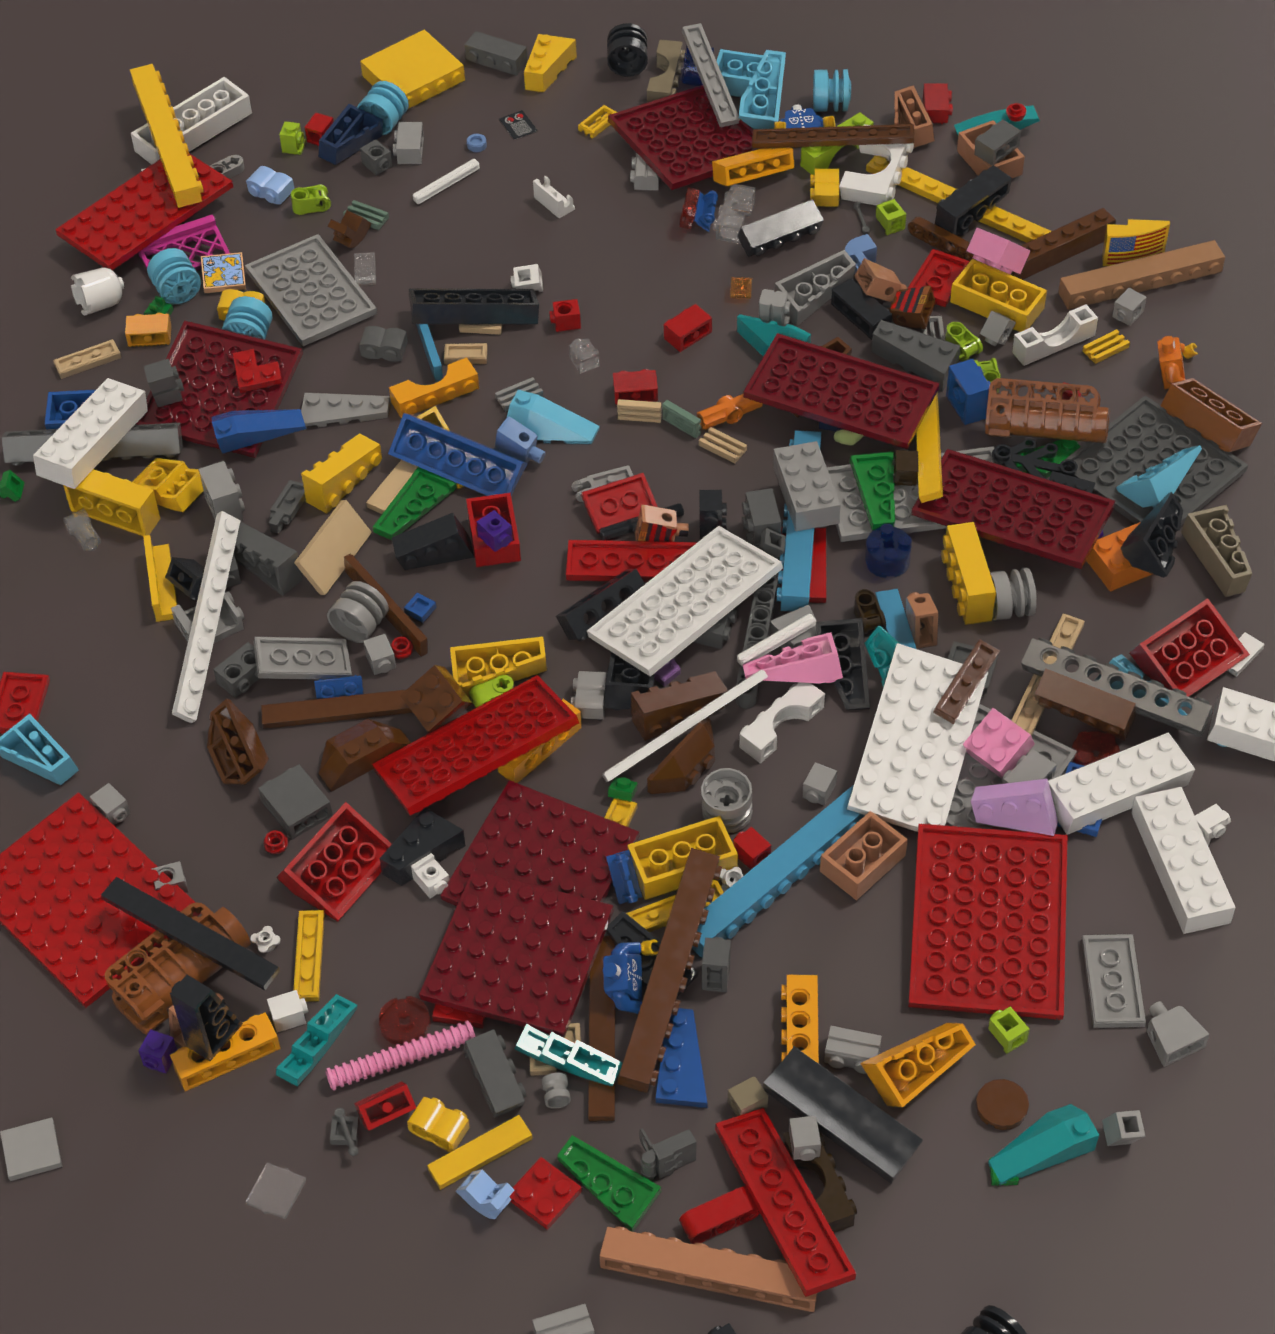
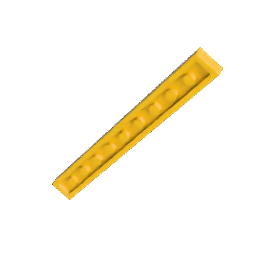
M875 155L867 163L866 171L872 174L879 173L889 165L890 161ZM908 167L902 169L900 184H897L936 203L946 199L956 190V188ZM996 206L992 209L987 208L983 218L979 220L983 224L1026 243L1051 232L1044 227Z

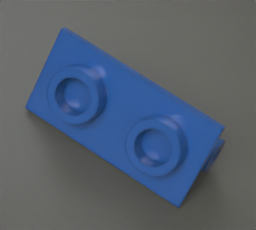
M713 190L705 195L698 192L694 221L697 225L707 232L710 231V225L715 220L716 207L714 206L718 200V194Z
M361 675L314 681L317 699L364 694Z
M625 850L606 856L618 904L638 901L642 894L630 851Z

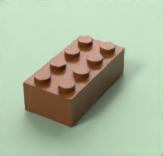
M1194 378L1172 383L1160 405L1167 410L1166 412L1170 416L1178 417L1184 421L1185 426L1196 429L1203 438L1214 441L1225 452H1233L1251 446L1262 425L1261 422Z

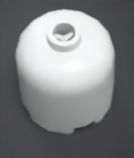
M99 268L71 276V279L75 282V284L71 285L73 297L77 305H82L84 310H81V313L86 316L104 310L120 302L124 283L122 278L118 277L113 270Z

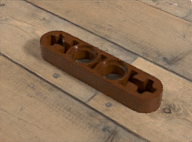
M915 217L908 224V230L914 237L947 254L968 261L973 259L974 254L967 251L970 242L922 217Z

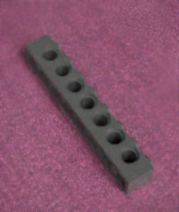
M1031 639L1021 662L1023 670L1042 677L1045 668L1136 703V713L1202 738L1212 714V705H1209V701L1200 697L1193 699L1186 696L1187 694L1179 689L1169 690L1164 688L1162 683L1155 680L1145 681L1134 672L1128 671V673L1119 671V668L1113 664H1100L1089 655H1083V657L1076 655L1072 649L1061 646V648L1052 645V642L1046 639ZM1048 656L1057 658L1053 664H1046L1044 662ZM1071 664L1079 667L1073 673L1068 672L1066 668ZM1092 673H1099L1101 675V678L1097 681L1088 679ZM1115 681H1120L1124 685L1122 688L1115 690L1111 688V684ZM1136 690H1144L1146 695L1142 698H1136L1133 696V693ZM1160 698H1165L1169 701L1164 707L1156 705V701ZM1181 707H1189L1192 710L1188 715H1181L1178 712Z

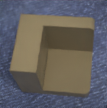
M751 1077L728 1089L727 1102L735 1115L740 1116L761 1108L766 1110L768 1108V1095L757 1078Z

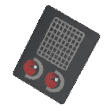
M523 110L499 118L513 139H518L538 131Z

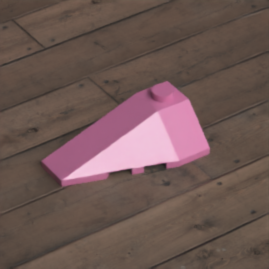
M831 632L801 641L802 645L793 649L789 646L782 648V652L776 656L765 655L743 664L746 679L759 670H764L768 675L763 681L832 683L837 679L843 678Z

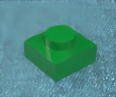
M623 777L614 778L608 789V797L631 802L637 791L638 782Z

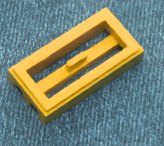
M603 105L578 125V131L582 132L584 130V134H590V137L593 139L610 126L608 115L617 112Z
M1116 329L1084 345L1082 351L1097 364L1129 348L1130 341L1124 340L1125 337L1119 335V331Z

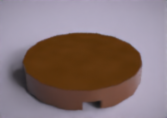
M1006 1079L992 1080L986 1083L979 1090L976 1099L977 1114L981 1120L999 1130H1009L1019 1126L1024 1121L1029 1108L1028 1096L1023 1088L1015 1082Z

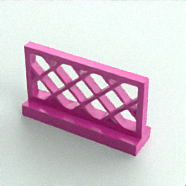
M213 214L176 226L138 252L140 259H142L147 269L150 262L147 256L157 254L168 248L187 251L191 253L189 260L196 271L202 269L201 262L192 261L195 255H213L212 253L215 248L223 250L224 254H230L216 226ZM216 235L214 242L205 239L207 236ZM197 242L195 248L185 246L186 243ZM201 244L210 246L208 253L199 250Z

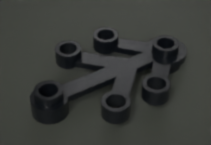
M1027 438L1022 443L1013 447L1001 444L992 451L991 458L996 464L1018 471L1019 469L1014 463L1021 464L1028 474L1044 479L1047 478L1042 476L1037 468L1073 477L1077 474L1078 465L1071 459L1063 460L1060 464L1039 460L1043 457H1056L1058 447L1053 443H1048L1045 447L1035 451L1036 441ZM1023 451H1024L1025 453H1029V454H1027V455H1025V456L1017 455V454H1019V453H1021V452H1023Z

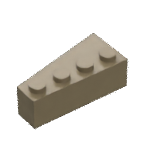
M1227 505L1187 514L1181 531L1225 597L1245 592L1252 576L1245 552L1241 551L1239 536L1235 535L1233 520L1229 519Z

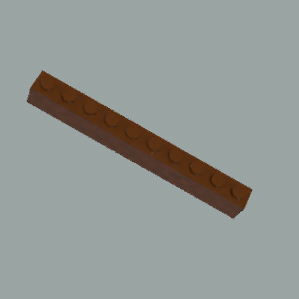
M694 848L690 850L617 1083L619 1085L648 1093L649 1086H655L659 1071L655 1070L657 1061H663L667 1048L663 1047L662 1044L664 1038L670 1039L674 1025L669 1023L671 1015L677 1016L681 1001L676 999L679 992L684 993L688 978L684 977L685 970H691L695 955H692L691 951L693 946L698 948L702 935L701 932H698L699 925H705L709 912L705 910L707 902L712 903L716 888H712L713 880H719L722 866L718 865L720 856Z

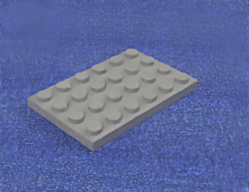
M319 234L245 265L246 272L302 346L377 314L375 305Z

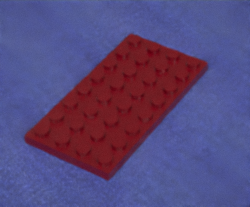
M777 333L743 391V397L908 449L939 390V383Z
M947 449L941 459L943 497L921 503L918 497L912 508V516L944 526L974 522L978 537L1082 569L1115 507V500Z

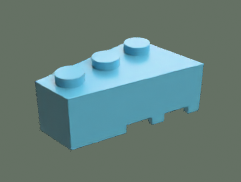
M30 713L0 737V756L60 786L79 771L71 757Z

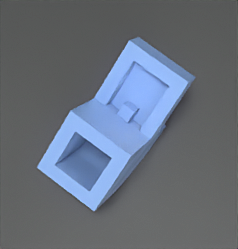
M482 1169L472 1171L456 1192L483 1216L489 1219H496L512 1200L509 1196L514 1192V1189L508 1183L496 1184Z

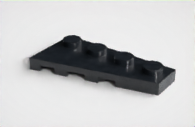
M624 911L608 925L606 933L615 945L628 942H640L641 944L643 941L655 939L658 943H652L651 949L654 952L659 951L661 941ZM640 953L642 982L647 987L657 954L645 956ZM693 967L691 970H685L684 977L688 978L685 989L698 977V972Z

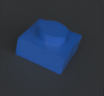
M416 593L404 607V613L423 623L436 609V602Z

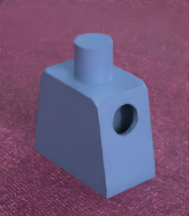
M509 416L497 430L494 448L497 451L526 463L532 459L539 464L543 461L546 454L545 451L536 447L538 436Z

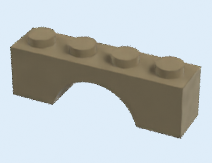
M659 40L656 52L657 68L662 69L665 73L650 78L647 88V103L677 93L675 87H679L680 82L678 74L682 75L683 63L681 62H685L686 50H683V42Z

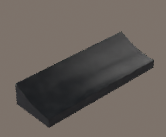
M409 288L412 324H538L539 302L534 289Z
M795 1046L763 1082L765 1092L799 1117L816 1116L818 1130L891 1184L923 1142L922 1138Z

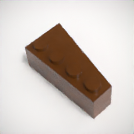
M1046 668L1034 694L1035 700L1038 701L1040 706L1047 709L1052 707L1067 717L1076 718L1124 741L1136 717V703Z
M714 671L690 677L686 683L681 684L678 681L670 682L666 688L651 687L648 688L647 693L631 692L632 722L644 741L657 738L728 690Z

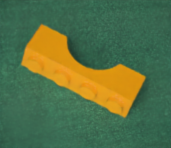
M466 357L448 364L447 374L441 381L435 384L418 385L407 380L389 387L391 403L401 419L404 413L414 415L479 389L478 373Z

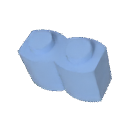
M260 166L246 180L248 191L252 196L265 198L269 203L278 205L282 204L291 194L292 190L295 189L291 177L284 173L275 172L266 166Z

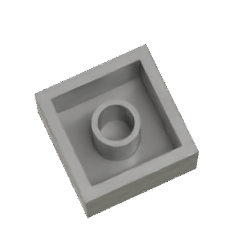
M224 461L200 468L199 474L204 496L214 520H216L217 513L223 511L244 521L242 512L245 511V506L242 499H239L242 496L239 484L233 482L235 481V476L232 468L228 469Z

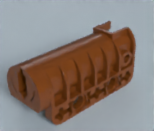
M997 378L989 386L985 434L1012 438V435L1106 443L1111 410L1107 407H1100V394L1092 386ZM1004 386L1007 390H1011L1012 394H1009V391H1001L1000 394L997 393V389H1001ZM1022 387H1028V393L1020 397L1018 395L1019 390ZM1045 389H1047L1051 394H1056V398L1049 394L1044 398L1041 394L1035 393V390L1039 393H1044ZM1065 391H1072L1071 399H1062ZM1078 391L1082 393L1081 396H1089V393H1092L1094 398H1091L1090 402H1088L1084 397H1079ZM1005 408L1004 412L1000 414L1001 409Z
M196 902L181 911L184 915L244 948H248L251 945L250 938L244 927L225 907L213 913L203 903ZM194 912H196V913H201L202 916H201V917H197V916H194V917H193V913H194ZM157 930L111 965L105 972L106 983L113 990L112 1000L115 1007L145 1035L149 1033L150 1029L154 1030L169 1018L168 1008L173 1006L170 993L178 981L189 975L200 983H204L222 968L220 965L170 937L165 939V935ZM155 943H157V944H162V947H161V948H158V947H154V948H153V944H155ZM137 957L144 959L143 964L140 966L131 965V962ZM125 966H127L130 973H128L127 969H124ZM117 974L118 976L121 975L122 978L118 980L116 978L113 979L112 976Z

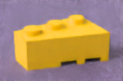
M538 34L524 70L525 90L545 92L557 79L560 71H564L567 68V64L577 58L576 39Z

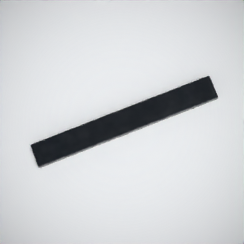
M118 877L101 894V898L105 902L264 991L280 972L279 967Z

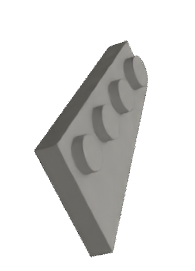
M305 393L301 413L306 429L307 426L317 425L318 428L326 427V423L339 422L340 425L348 424L349 421L359 419L360 422L388 418L391 400L390 396Z

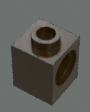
M896 450L894 485L916 486L918 451Z

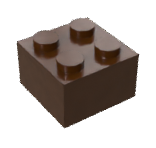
M438 665L430 668L400 695L427 732H433L453 721L472 704V701L445 667Z

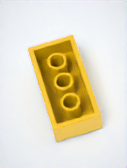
M972 259L953 282L950 302L988 318L991 311L998 312L1015 321L1016 324L1013 329L1021 332L1029 329L1044 310L1047 290Z
M94 469L75 489L64 486L72 512L141 536L149 535L160 520L154 490L147 486H141L127 479L123 480L109 473H103Z
M974 522L948 525L946 535H943L944 550H941V558L943 564H947L946 573L948 581H952L953 598L958 600V615L963 616L965 625L992 621L996 590Z
M720 816L627 845L639 887L645 900L678 890L691 848L720 856L718 865L722 866V869L731 870L735 866L738 867L737 851Z

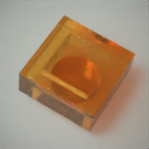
M731 277L730 298L751 299L752 278Z

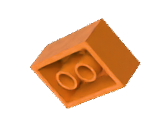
M1141 522L1097 539L1086 560L1110 592L1152 575V573L1132 567L1121 550V546L1128 535Z

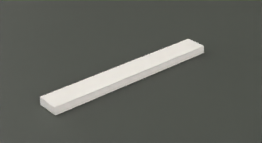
M759 670L602 773L603 778L606 782H609L766 679L768 675L764 670Z

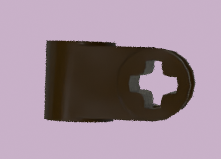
M868 589L859 590L855 595L854 614L856 618H862L863 633L867 634L868 631L875 630L878 626L885 630V616L880 609L875 594Z

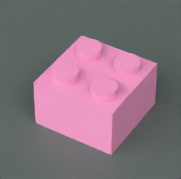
M976 228L967 248L968 252L974 254L973 259L1010 275L1012 271L1021 274L1030 250L980 228Z
M994 708L991 709L963 743L967 754L1001 779L1008 770L1012 771L1016 767L1018 760L1023 755H1026L1035 745L1032 736Z

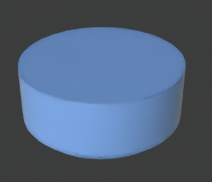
M472 134L467 138L468 150L481 152L486 149L487 141L484 135Z

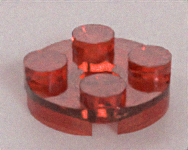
M687 188L679 223L680 228H692L700 190Z
M1098 731L1080 732L1072 745V749L1077 751L1073 763L1083 766L1120 752L1114 735ZM1096 750L1100 753L1098 756H1094L1090 751Z
M406 996V999L398 1000L394 998L388 1001L379 1014V1026L383 1037L395 1045L400 1044L402 1046L405 1041L410 1043L411 1039L419 1040L420 1036L424 1038L430 1029L431 1020L427 1006L420 999L412 996ZM400 1018H410V1023L406 1025H401L399 1021Z

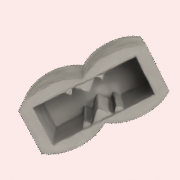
M579 671L578 678L573 679V692H576V696L571 697V704L581 711V718L604 719L607 672Z

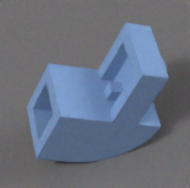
M868 234L856 237L847 243L845 251L856 263L855 273L864 258L876 262L877 246Z

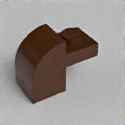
M347 210L341 223L331 219L327 227L334 230V241L354 248L365 238L372 223Z

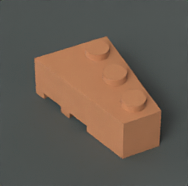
M914 85L895 91V125L914 124L913 148L934 142L932 122Z

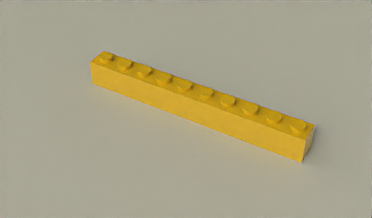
M153 64L130 69L136 94L178 208L202 202L200 193L204 192L201 181H197L199 180L197 170L193 168L194 163L189 154L187 143H184L182 130L179 131V122L175 116L173 106H171L169 96L166 93L160 72L155 71Z

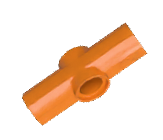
M743 394L734 398L731 395H726L720 398L716 405L697 412V417L701 419V428L706 430L723 422L734 424L742 418L743 414L763 407V404L744 398Z

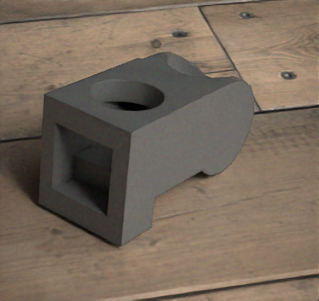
M765 528L761 533L760 543L753 546L777 559L784 553L786 536Z

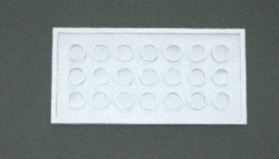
M718 526L588 629V636L651 677L783 569L782 562Z
M897 643L847 810L863 815L871 811L885 822L917 832L919 824L945 826L966 753L963 743L971 735L988 672L955 724H952L933 713L963 664Z

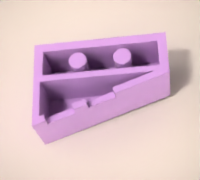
M1048 779L976 787L971 799L976 823L1051 836L1055 834L1058 819Z

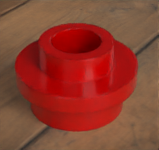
M1019 103L1011 104L1007 107L1006 114L1011 121H1021L1026 115V107Z
M397 637L390 645L395 658L398 659L407 658L413 652V645L406 637Z
M278 830L270 831L264 838V848L271 854L283 852L288 846L287 836Z

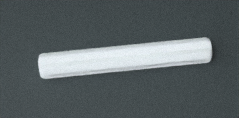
M471 159L413 193L414 202L421 204L479 170V162L476 159Z
M807 614L738 654L737 662L743 667V664L766 655L816 625L815 617L812 614Z

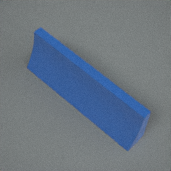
M404 413L388 452L391 456L487 496L511 493L512 497L516 485L528 464L407 413Z

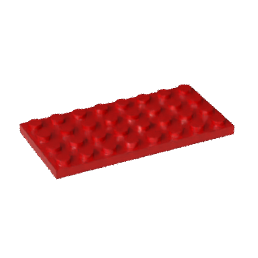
M191 155L194 163L193 168H196L199 177L197 181H201L204 190L203 193H200L202 202L178 208L161 159H159L56 228V234L104 268L114 270L234 187L233 181Z
M536 675L372 765L378 776L411 816L434 802L444 799L456 790L464 788L467 784L478 778L486 776L489 772L500 766L508 764L511 760L528 753L542 743L550 741L553 737L569 731L572 727L579 724L577 715L556 693Z

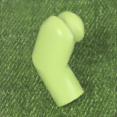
M840 430L834 433V440L836 442L850 446L856 444L863 437V435L847 430Z

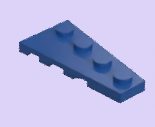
M679 1008L677 1016L671 1015L669 1023L674 1025L670 1039L664 1038L663 1047L667 1048L663 1061L660 1062L656 1103L708 1108L694 1011L692 1009Z

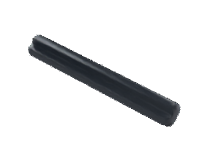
M681 503L665 507V509L674 510L677 517L684 515ZM639 516L600 528L601 539L606 541L634 532Z

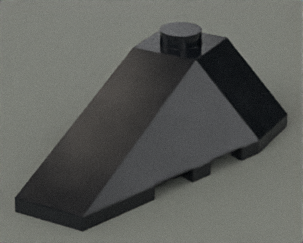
M1172 492L1168 493L1128 535L1121 546L1124 557L1128 559L1132 567L1163 578L1168 576L1175 563V557L1172 553L1173 549L1177 548L1178 545L1175 536L1176 532L1180 530L1183 509Z
M862 618L816 622L817 636L830 632L832 634L843 678L837 679L834 684L846 711L870 709Z
M611 652L605 683V708H612L614 710L630 709L631 692L647 693L648 688L654 685L655 674L650 677Z

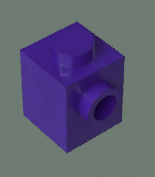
M495 510L477 521L478 537L494 552L513 541L512 526Z
M150 1029L138 1051L143 1066L167 1074L172 1065L170 1054L175 1053L177 1047L173 1037Z

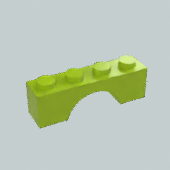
M859 112L836 127L864 126V124L874 125V122ZM844 146L802 147L800 166L810 174H814L815 169H827L835 154Z

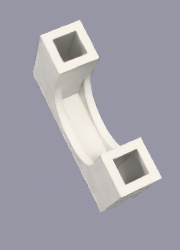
M914 143L859 145L860 153L881 156L888 159L890 163L883 171L876 174L845 171L839 185L841 199L871 205H878L894 199L895 187L897 184H900L902 169L907 166L908 154L912 153Z

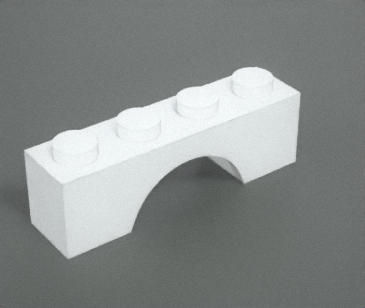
M1087 305L1071 310L1057 327L1048 332L1038 333L1031 327L1014 334L1012 353L1024 366L1095 336L1098 317Z
M799 682L793 684L784 696L778 697L768 710L762 711L753 723L746 725L739 734V748L761 764L777 750L775 728L780 723L790 719L811 720L824 708L825 693L811 683Z

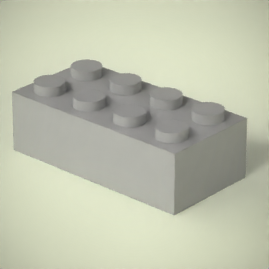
M817 441L775 448L773 468L795 531L840 524L841 505Z

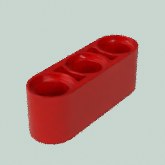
M743 1186L688 1210L681 1215L679 1221L691 1244L705 1242L756 1218L760 1212L747 1187Z

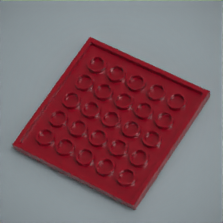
M703 85L608 115V123L671 190L713 177L712 161L761 149H752L753 129L741 119L739 124L719 126Z
M184 320L166 359H169L172 367H177L184 387V391H181L183 400L158 407L150 390L146 399L148 411L135 425L180 423L182 440L220 449L212 425V417L230 411L278 410L302 358L303 351L301 348ZM254 349L258 366L278 361L283 384L240 393L233 353ZM263 442L230 452L256 458Z
M509 780L447 883L448 886L441 893V900L457 906L472 870L603 902L613 885L606 856L627 850L628 844L638 841L640 833L637 830Z
M472 870L419 993L420 1000L522 1027L528 1024L544 1033L551 1034L553 1032L565 1038L614 912V906Z

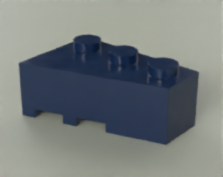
M348 104L320 138L318 157L337 165L358 152L363 146L382 137L384 119Z

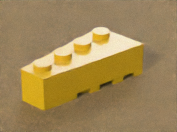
M359 433L343 444L338 453L335 451L331 452L326 461L315 463L313 470L302 472L301 476L306 503L326 514L336 507L340 500L353 490L354 486L365 479L367 474L380 464L382 460L380 444Z
M543 637L450 647L453 678L468 697H470L469 691L473 686L485 683L500 675H508L515 682L547 671Z

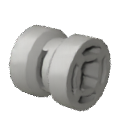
M551 1073L542 1078V1087L546 1091L544 1099L547 1107L562 1108L571 1102L570 1092L566 1089L568 1080L565 1074Z

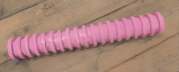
M467 1020L463 1025L458 1023L457 1027L450 1026L449 1030L443 1028L440 1033L435 1031L434 1035L429 1033L425 1038L420 1036L419 1040L411 1039L410 1043L405 1041L402 1046L396 1044V1048L388 1047L387 1051L382 1049L380 1050L381 1053L373 1052L372 1056L367 1054L363 1059L358 1057L355 1062L350 1060L349 1064L344 1062L340 1067L335 1065L334 1069L326 1068L325 1072L330 1088L334 1091L338 1086L343 1088L344 1084L352 1085V1081L358 1083L361 1078L366 1080L368 1079L367 1076L375 1077L376 1073L381 1075L385 1070L390 1072L393 1067L398 1069L399 1065L404 1067L408 1062L413 1064L414 1060L419 1062L423 1057L428 1059L431 1054L436 1056L437 1052L442 1054L446 1049L451 1051L452 1047L459 1048L461 1044H465L466 1040L475 1037L473 1027Z

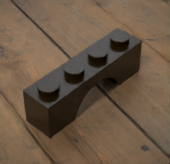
M788 1131L783 1133V1143L793 1159ZM819 1131L821 1142L820 1157H815L809 1161L801 1159L793 1161L797 1168L813 1172L822 1181L824 1191L816 1202L832 1231L835 1233L854 1226L857 1209L852 1199L848 1200L846 1196L845 1182L842 1176H837L834 1170L836 1168L835 1161L831 1153H826L823 1147L825 1146V1141L822 1133Z

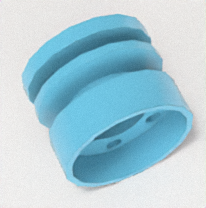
M848 69L842 70V79H839L838 70L834 71L833 79H829L827 70H814V112H827L829 103H833L835 112H838L839 103H842V112L848 111L851 100V80Z
M387 81L375 83L358 104V108L384 119L382 135H387L393 130L398 120L402 118L409 107L405 93L398 86Z
M177 248L162 250L154 255L148 263V276L166 303L172 305L185 303L192 299L200 290V276L183 250Z
M238 297L229 306L222 330L265 340L273 318L272 311L264 302L254 297Z

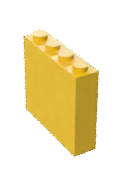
M425 29L360 61L362 76L372 86L378 81H387L398 86L408 99V109L465 81L464 65Z

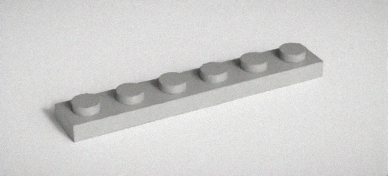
M702 24L684 26L682 34L719 126L739 124V115Z

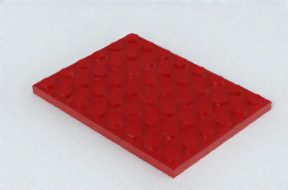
M79 792L0 853V923L85 1008L110 989L105 980L106 970L156 931L154 928L102 900L101 894L116 877L179 912L196 902L178 885L165 884L161 886L160 890H156L154 882L159 880L162 883H168L171 879L164 872L159 875L156 870L152 869L158 866ZM194 912L193 917L199 916L201 913ZM153 944V948H160L162 944ZM137 957L131 962V965L138 966L144 959ZM125 966L124 969H127L128 973H130L127 966ZM117 974L112 976L113 979L120 980L122 978L121 975L118 976Z
M931 824L918 825L908 1007L994 1014L998 1010L1004 1011L1011 1006L1018 1016L1063 1020L1068 835L1054 834V836L1022 831Z

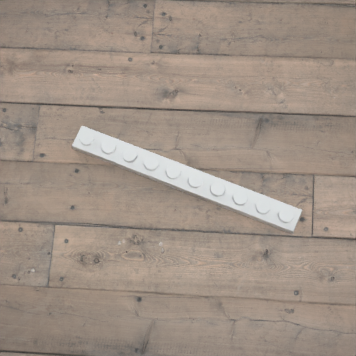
M223 511L217 513L172 710V715L189 723L197 720L241 521Z

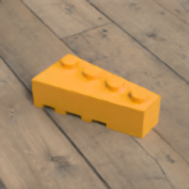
M945 1023L860 1064L887 1106L904 1107L976 1044L963 1023Z

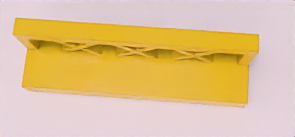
M146 535L143 538L151 601L156 622L173 619L171 608L177 605L175 585L165 578L171 562L169 544L153 546L150 535Z

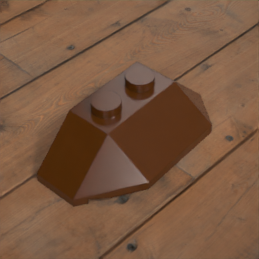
M226 698L210 712L209 720H211L208 730L207 749L224 784L245 785L262 771L269 758L253 724L231 700Z
M706 717L699 722L660 763L657 769L647 778L648 793L660 794L686 791L691 784L697 783L705 769H710L715 762V745L710 718Z
M366 719L326 741L319 769V777L330 792L373 770V763L407 746L411 742L401 729Z

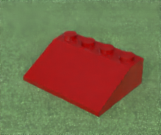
M1208 598L1140 643L1129 653L1140 669L1152 680L1162 683L1164 688L1169 690L1174 688L1182 690L1188 697L1250 655Z
M345 802L276 878L293 894L318 910H324L326 915L339 921L382 872L380 857L392 844Z

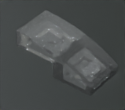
M375 252L354 253V273L357 284L359 286L376 285Z

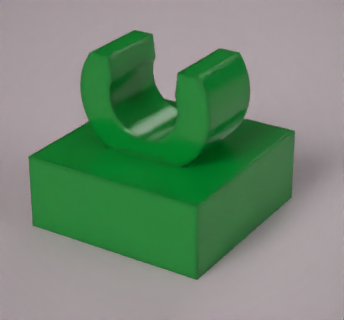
M155 296V299L145 310L144 315L163 313L170 316L174 310L172 304L165 303L164 298Z
M11 470L3 472L0 481V497L3 499L9 497L14 502L21 499L25 482Z

